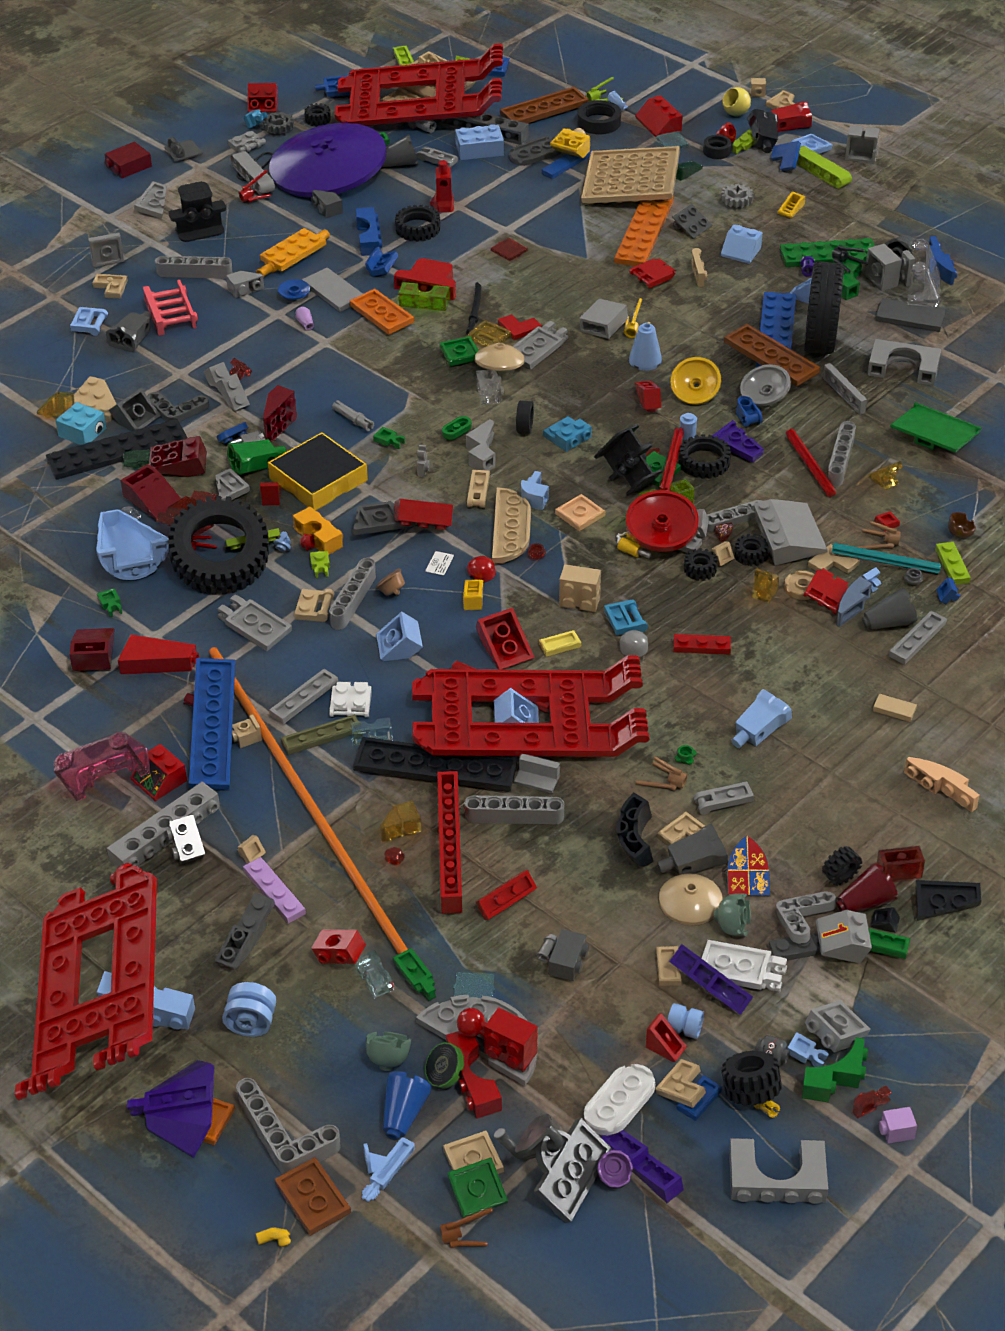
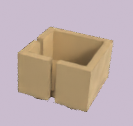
M564 564L560 576L559 607L576 609L577 606L579 610L596 612L600 600L601 570Z

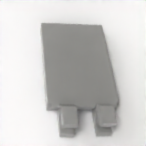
M549 321L542 328L536 327L512 347L518 349L524 355L525 361L523 366L531 370L563 345L568 339V335H566L568 329L562 327L556 331V329L552 328L556 326V323Z
M236 594L230 598V601L233 602L230 607L235 610L234 612L223 604L217 608L218 612H221L218 614V618L224 621L225 625L265 651L271 649L292 631V625L253 600L249 599L246 602Z

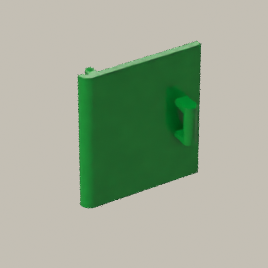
M917 402L914 403L913 408L890 425L893 429L914 436V443L932 450L937 445L955 453L977 436L982 429L980 426Z

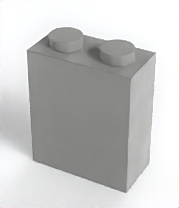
M598 299L579 318L581 332L609 339L628 319L627 305Z

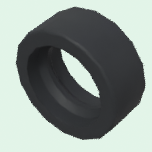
M723 135L708 136L704 139L703 153L712 159H724L731 154L732 142Z
M520 400L516 412L517 433L530 434L533 426L534 403L533 401Z

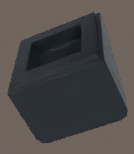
M894 907L874 910L870 926L875 929L895 933L897 932L900 916Z

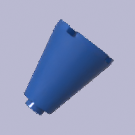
M391 1072L387 1078L383 1131L387 1137L394 1140L405 1137L431 1093V1085L426 1080L414 1075L413 1079L406 1077V1072Z

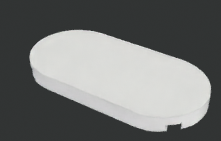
M631 1064V1067L626 1068L622 1066L615 1070L585 1106V1123L599 1135H612L622 1131L655 1091L656 1084L651 1070L640 1064Z

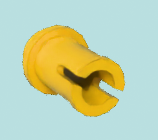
M772 1100L766 1101L763 1104L753 1105L756 1109L764 1111L771 1118L778 1115L772 1108L780 1111V1106Z

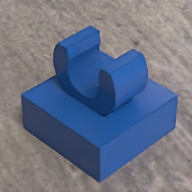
M949 577L936 589L940 602L945 604L950 600L957 601L961 596L957 594L958 588L954 580Z

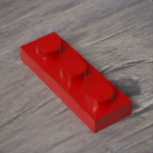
M674 634L673 652L730 655L731 636Z
M524 870L475 902L484 919L489 920L537 889V886L529 871Z

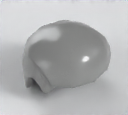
M637 630L625 632L620 638L621 653L626 656L637 655L642 657L648 652L647 636Z

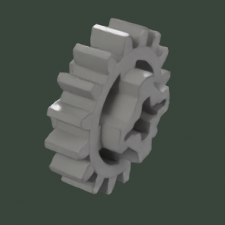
M731 184L730 187L726 186L721 191V202H724L725 205L730 204L729 207L734 206L737 208L741 206L743 208L744 205L749 206V203H752L754 198L753 190H750V187H745L744 184L742 186L740 184H735V186Z

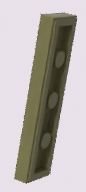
M354 714L281 737V742L287 754L290 755L362 732V727Z

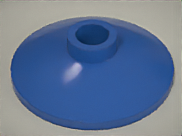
M293 279L283 282L279 286L278 292L286 299H300L309 294L310 286L303 280Z

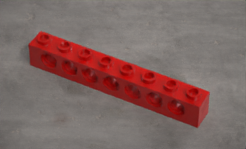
M458 771L437 772L441 914L463 913Z

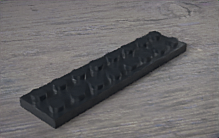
M178 419L61 451H55L46 454V460L55 479L58 480L149 455L151 447L184 440L188 437Z
M362 737L353 764V770L438 782L437 772L458 771V785L511 792L518 765V757L432 755L415 743Z

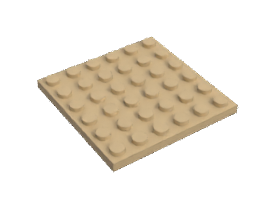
M680 146L591 151L581 197L582 203H621L624 201L637 202L640 200L673 199Z

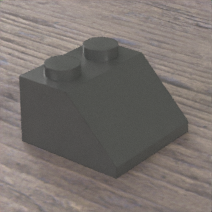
M142 388L109 409L117 423L130 431L144 428L161 416Z

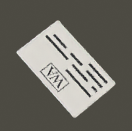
M435 551L426 572L445 575L454 555Z

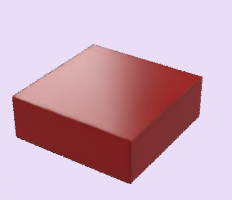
M891 511L875 516L876 523L889 528L900 526V521Z

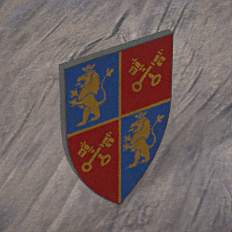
M746 835L734 847L728 861V895L770 896V872L767 858L761 847L751 837Z

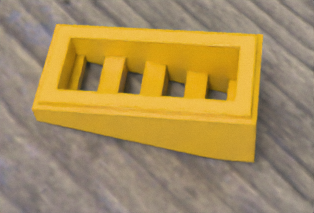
M792 191L777 211V214L791 219L804 206L805 196Z
M465 580L463 594L464 610L482 609L483 580Z

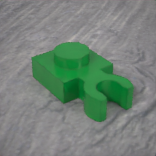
M382 427L373 435V441L387 447L392 444L394 448L400 449V443L405 444V437L397 435V432Z
M115 588L97 593L99 603L103 610H108L110 617H113V611H119L122 614L121 601Z

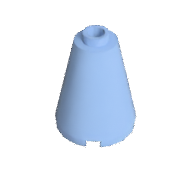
M643 323L638 327L629 355L631 366L634 367L635 365L639 367V370L643 371L654 370L658 364L661 365L662 363L656 330L650 323Z

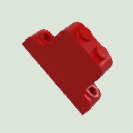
M420 258L411 270L396 271L394 274V289L454 301L456 298V282L453 280V266L446 262Z

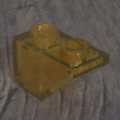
M58 391L37 410V415L60 417L75 404L74 393Z
M413 800L394 805L380 825L382 842L420 832L421 818Z

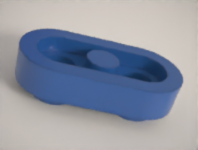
M243 422L220 433L216 438L219 443L227 444L230 440H233V437L238 436L239 438L240 435L247 434L246 430L249 427L246 422Z

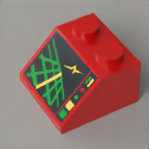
M159 744L144 753L131 776V781L154 801H157L187 781L185 764L163 745Z

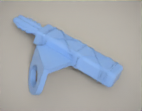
M402 1137L387 1157L370 1153L367 1143L363 1144L368 1174L373 1173L370 1177L371 1184L366 1185L364 1190H362L363 1200L366 1199L369 1202L371 1199H376V1196L380 1194L379 1188L384 1190L404 1162L414 1152L415 1145L413 1142Z

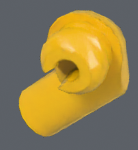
M272 1227L255 1233L258 1245L276 1239L281 1247L291 1243L290 1233L286 1229Z

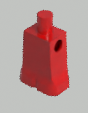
M807 101L771 110L772 113L778 115V132L812 127V115Z
M441 160L438 162L439 167H436V192L430 200V206H433L439 213L453 212L454 197L451 188V167H448L447 161Z

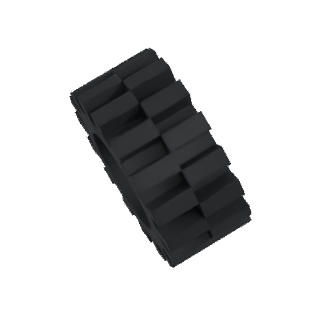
M310 104L304 110L305 122L308 125L311 124V126L315 125V127H318V125H327L331 121L330 108L326 104Z
M747 534V537L742 535L741 538L737 539L735 543V559L739 563L743 562V565L748 563L750 566H753V564L758 566L759 563L763 564L766 561L768 542H766L765 538L762 539L760 535L756 537V534H753V536Z
M699 548V551L693 549V552L689 551L684 559V573H686L687 577L690 576L692 580L696 578V581H699V579L706 581V578L710 580L711 576L714 577L717 572L718 559L716 554L713 555L714 552L712 551L708 552V549L702 551V548Z
M844 846V848L840 847L838 851L835 850L832 856L829 855V860H825V865L822 866V873L836 886L849 882L848 879L852 880L854 878L853 875L859 872L858 869L862 867L860 865L862 864L861 857L851 847Z

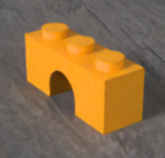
M308 507L293 515L294 530L301 536L305 533L314 534L315 548L319 551H328L329 555L343 547L342 532L336 529L330 521L324 519L318 511Z

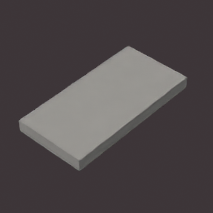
M325 268L302 279L309 284L312 292L339 312L351 307L349 300L363 294L329 268Z

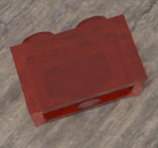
M920 846L878 850L877 863L884 868L881 870L884 875L889 874L892 881L922 878L925 859Z

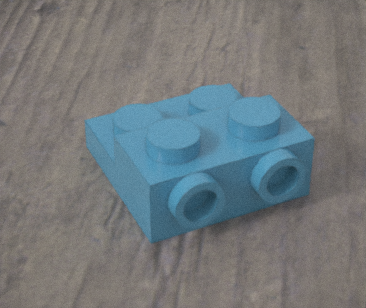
M567 416L543 430V436L567 452L591 438L592 426L581 419L575 421Z

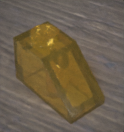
M756 568L752 598L770 603L778 591L779 576Z

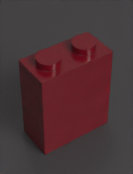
M135 141L104 154L105 166L122 179L152 167L151 154Z

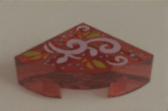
M732 522L715 526V532L721 542L727 540L733 532Z

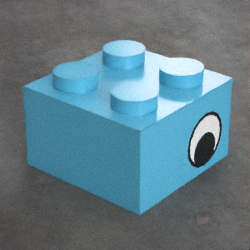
M78 402L56 419L58 436L79 445L92 442L107 429L104 412Z

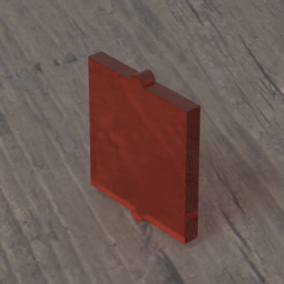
M510 238L498 242V244L490 248L492 252L508 261L520 257V255L528 251L527 247Z

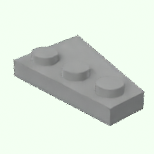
M153 181L134 205V210L162 219L167 186Z

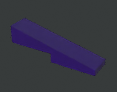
M624 1130L616 1134L601 1136L612 1150H619L628 1155L633 1166L632 1172L666 1203L670 1202L684 1190L682 1177L651 1156L647 1146Z

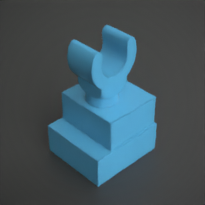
M259 109L252 110L242 116L248 128H252L260 124L264 118H268L266 112L261 113Z

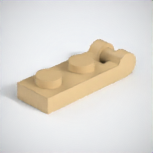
M694 248L691 259L692 269L697 286L704 287V280H707V271L704 270V261L700 259L701 249Z
M472 470L467 507L479 506L480 508H485L490 471Z

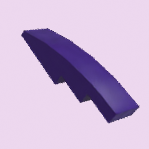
M681 944L669 961L740 1015L753 998L752 995L683 944Z

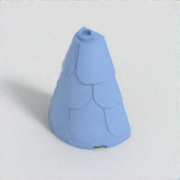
M118 509L100 513L96 552L104 569L114 575V577L123 580L141 579L158 569L157 566L166 559L169 551V539L167 536Z

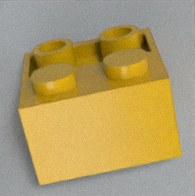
M563 129L550 142V146L556 151L584 158L590 151V136L581 132L571 131L570 129Z

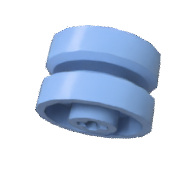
M252 982L237 983L231 987L228 993L227 1004L222 1016L223 1023L229 1030L242 1036L256 1037L264 1035L271 1027L272 1014L277 1003L276 996L263 985Z

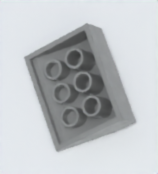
M776 499L754 503L755 519L763 538L768 542V551L775 566L828 552L807 503Z

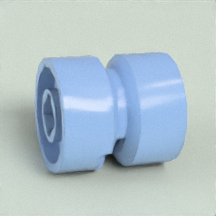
M673 1003L667 1021L677 1034L683 1031L685 1036L698 1039L703 1024L704 1011L693 1008L687 1011L686 1006Z

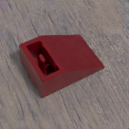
M279 385L268 393L263 415L265 440L269 439L270 442L275 440L297 419L295 391Z
M200 436L156 445L150 449L149 465L164 474L185 477L206 473L207 450Z
M149 464L120 480L123 497L155 520L160 519L184 504V501L162 474Z
M77 629L70 644L69 655L72 670L111 669L115 629Z

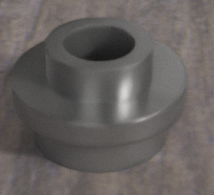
M910 568L905 573L904 579L911 585H917L923 581V575L919 569Z

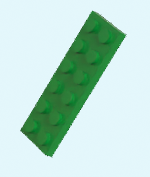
M872 238L787 243L780 245V253L785 267H801L800 261L805 256L813 257L814 262L835 263L833 262L832 252L834 248L841 245L843 247L864 249V252H847L853 257L862 254L866 262L868 248L875 245Z

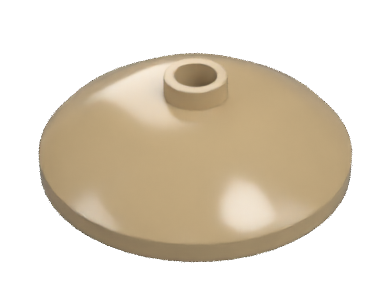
M504 343L491 344L480 349L475 354V362L479 366L497 371L519 368L525 361L524 355L518 349Z
M698 874L674 876L664 883L659 893V905L664 914L671 920L684 925H700L709 922L715 918V909L719 907V903L722 901V893L719 887L712 880Z

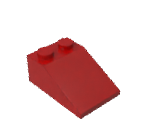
M513 607L478 619L475 628L483 646L498 670H504L535 658Z

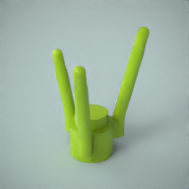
M610 77L596 87L591 88V91L586 93L589 101H608V98L599 99L601 94L607 92V90L599 91L597 89L614 78Z

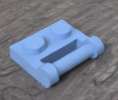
M79 307L70 325L71 331L88 332L97 336L103 320L108 316V312L105 309ZM94 316L98 317L95 324L90 325Z

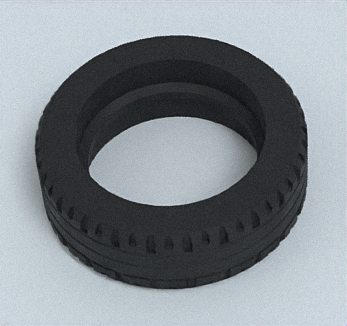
M817 261L813 264L804 350L806 352L819 354L834 353L844 266L840 263Z

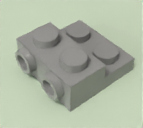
M841 1000L812 1009L805 1021L808 1031L816 1034L821 1039L823 1046L830 1048L834 1053L849 1048L855 1037H865L870 1031V1028Z

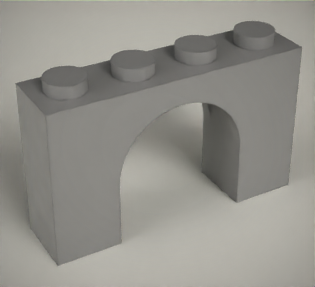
M875 339L869 361L868 376L884 378L886 368L890 363L908 361L919 368L917 383L934 386L942 349Z
M731 1138L729 1149L731 1200L741 1202L763 1201L767 1203L773 1201H786L788 1203L810 1202L813 1204L826 1202L828 1179L825 1141L801 1140L799 1151L800 1171L792 1178L776 1180L765 1176L758 1169L755 1162L754 1139Z

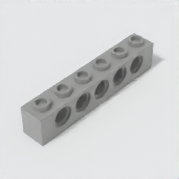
M204 782L199 783L107 847L109 861L117 868L125 863H131L138 867L142 862L151 858L155 853L172 842V840H168L166 828H169L168 823L170 821L193 815L196 824H199L204 818L216 812L220 808L218 793Z

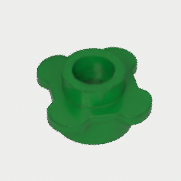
M683 745L677 749L678 754L675 755L674 759L676 762L690 765L693 764V758L697 755V752L691 746Z

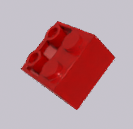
M248 83V112L258 109L260 112H277V84Z

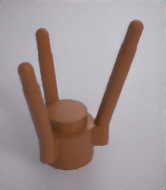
M489 1208L458 1221L441 1224L440 1230L443 1243H450L451 1248L457 1246L486 1247L488 1245L487 1242L458 1241V1238L462 1237L460 1225L492 1213L493 1209Z

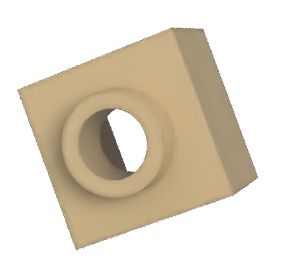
M751 78V97H765L766 79Z

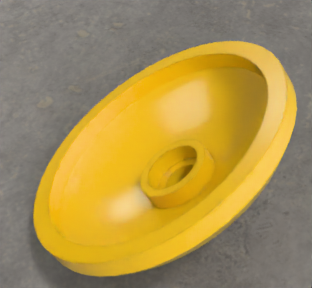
M691 357L683 360L675 367L671 375L673 393L679 400L691 405H699L710 401L716 396L721 386V374L718 367L712 361L703 357Z

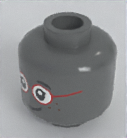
M766 1035L763 1039L760 1038L755 1047L757 1051L773 1054L777 1058L779 1066L782 1062L786 1063L789 1058L790 1050H787L786 1041L771 1035Z

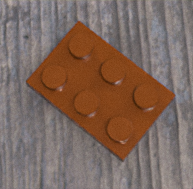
M316 1157L274 1179L275 1185L310 1236L351 1213V1207Z

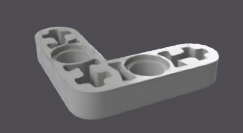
M819 892L777 902V917L790 939L799 944L808 942L810 940V927L803 916L835 909L836 896L831 892Z

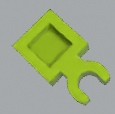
M328 551L310 552L311 567L315 572V577L318 578L319 573H325V576L328 577V568H330Z

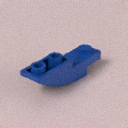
M930 236L925 260L930 269L941 280L949 285H954V279L957 278L954 262L949 254H944L941 251V244L938 242L937 237Z

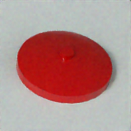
M667 490L647 492L637 497L627 510L626 528L630 537L637 544L649 550L668 552L680 549L692 541L698 530L699 516L696 507L689 499L676 492Z

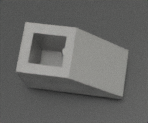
M238 271L226 275L227 287L235 298L264 289L262 274Z

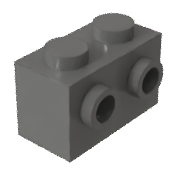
M561 929L549 959L550 976L574 982L576 974L581 973L583 966L582 958L588 955L589 945L586 944V935Z

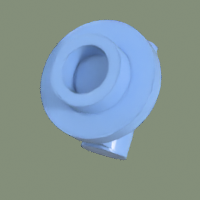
M283 531L280 534V539H275L274 541L275 548L281 552L290 551L291 540L287 532Z

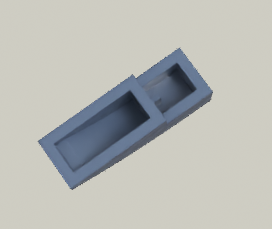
M861 576L850 585L841 599L837 617L838 627L864 610L865 600L870 598L872 583Z

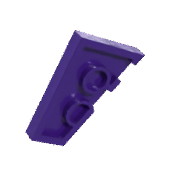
M734 420L712 435V438L717 436L719 440L723 439L724 443H728L731 452L752 463L763 455L764 449L753 438H748L745 435V431L736 426Z

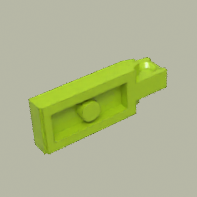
M751 129L734 141L732 153L738 154L742 150L747 151L754 145Z

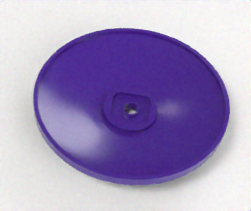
M354 123L327 124L303 131L283 143L270 160L269 172L274 184L282 191L292 195L313 197V190L338 194L353 189L373 177L384 164L387 151L384 139L372 128Z

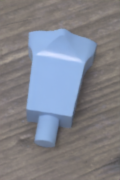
M762 689L758 693L756 700L735 722L737 735L731 740L732 744L737 748H741L747 741L754 746L759 745L778 727L792 719L791 708L773 694Z

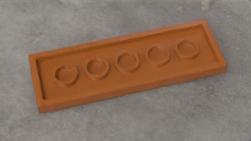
M571 87L500 109V115L503 118L523 123H532L536 120L579 108L582 104L589 102V99L577 88Z
M745 324L724 337V343L760 365H777L784 368L790 376L791 383L795 386H799L820 373L819 366L749 324Z

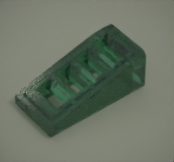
M693 160L678 163L676 179L684 180L703 169V166Z

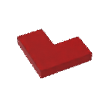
M511 314L498 319V324L513 340L525 337L538 326L542 328V325L535 318L519 322Z

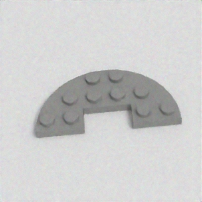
M459 995L451 997L449 1001L440 1004L436 1002L427 1007L416 1017V1023L446 1040L447 1034L459 1031L457 1017L466 1008H476L481 1011L485 1017V1022L489 1021L498 1007L526 1021L527 1019L517 1009L496 998L483 995L482 998ZM481 1034L477 1035V1036H479L480 1038H482V1039L485 1040V1037H484L483 1035H481ZM537 1054L524 1072L513 1069L506 1063L491 1057L488 1059V1065L526 1086L535 1070Z

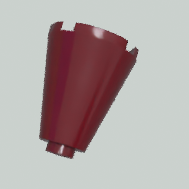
M875 862L837 897L838 901L836 904L840 911L860 912L897 900L898 898L895 896L898 895V892L889 874L884 875L881 872L884 868Z

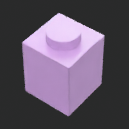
M905 1107L883 1111L882 1121H879V1129L881 1135H885L889 1144L915 1139L917 1124L911 1108Z

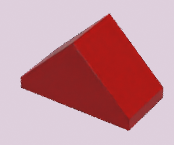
M260 483L262 506L280 505L281 485L279 483Z
M659 1013L647 1028L646 1048L671 1062H676L687 1045L662 1013Z

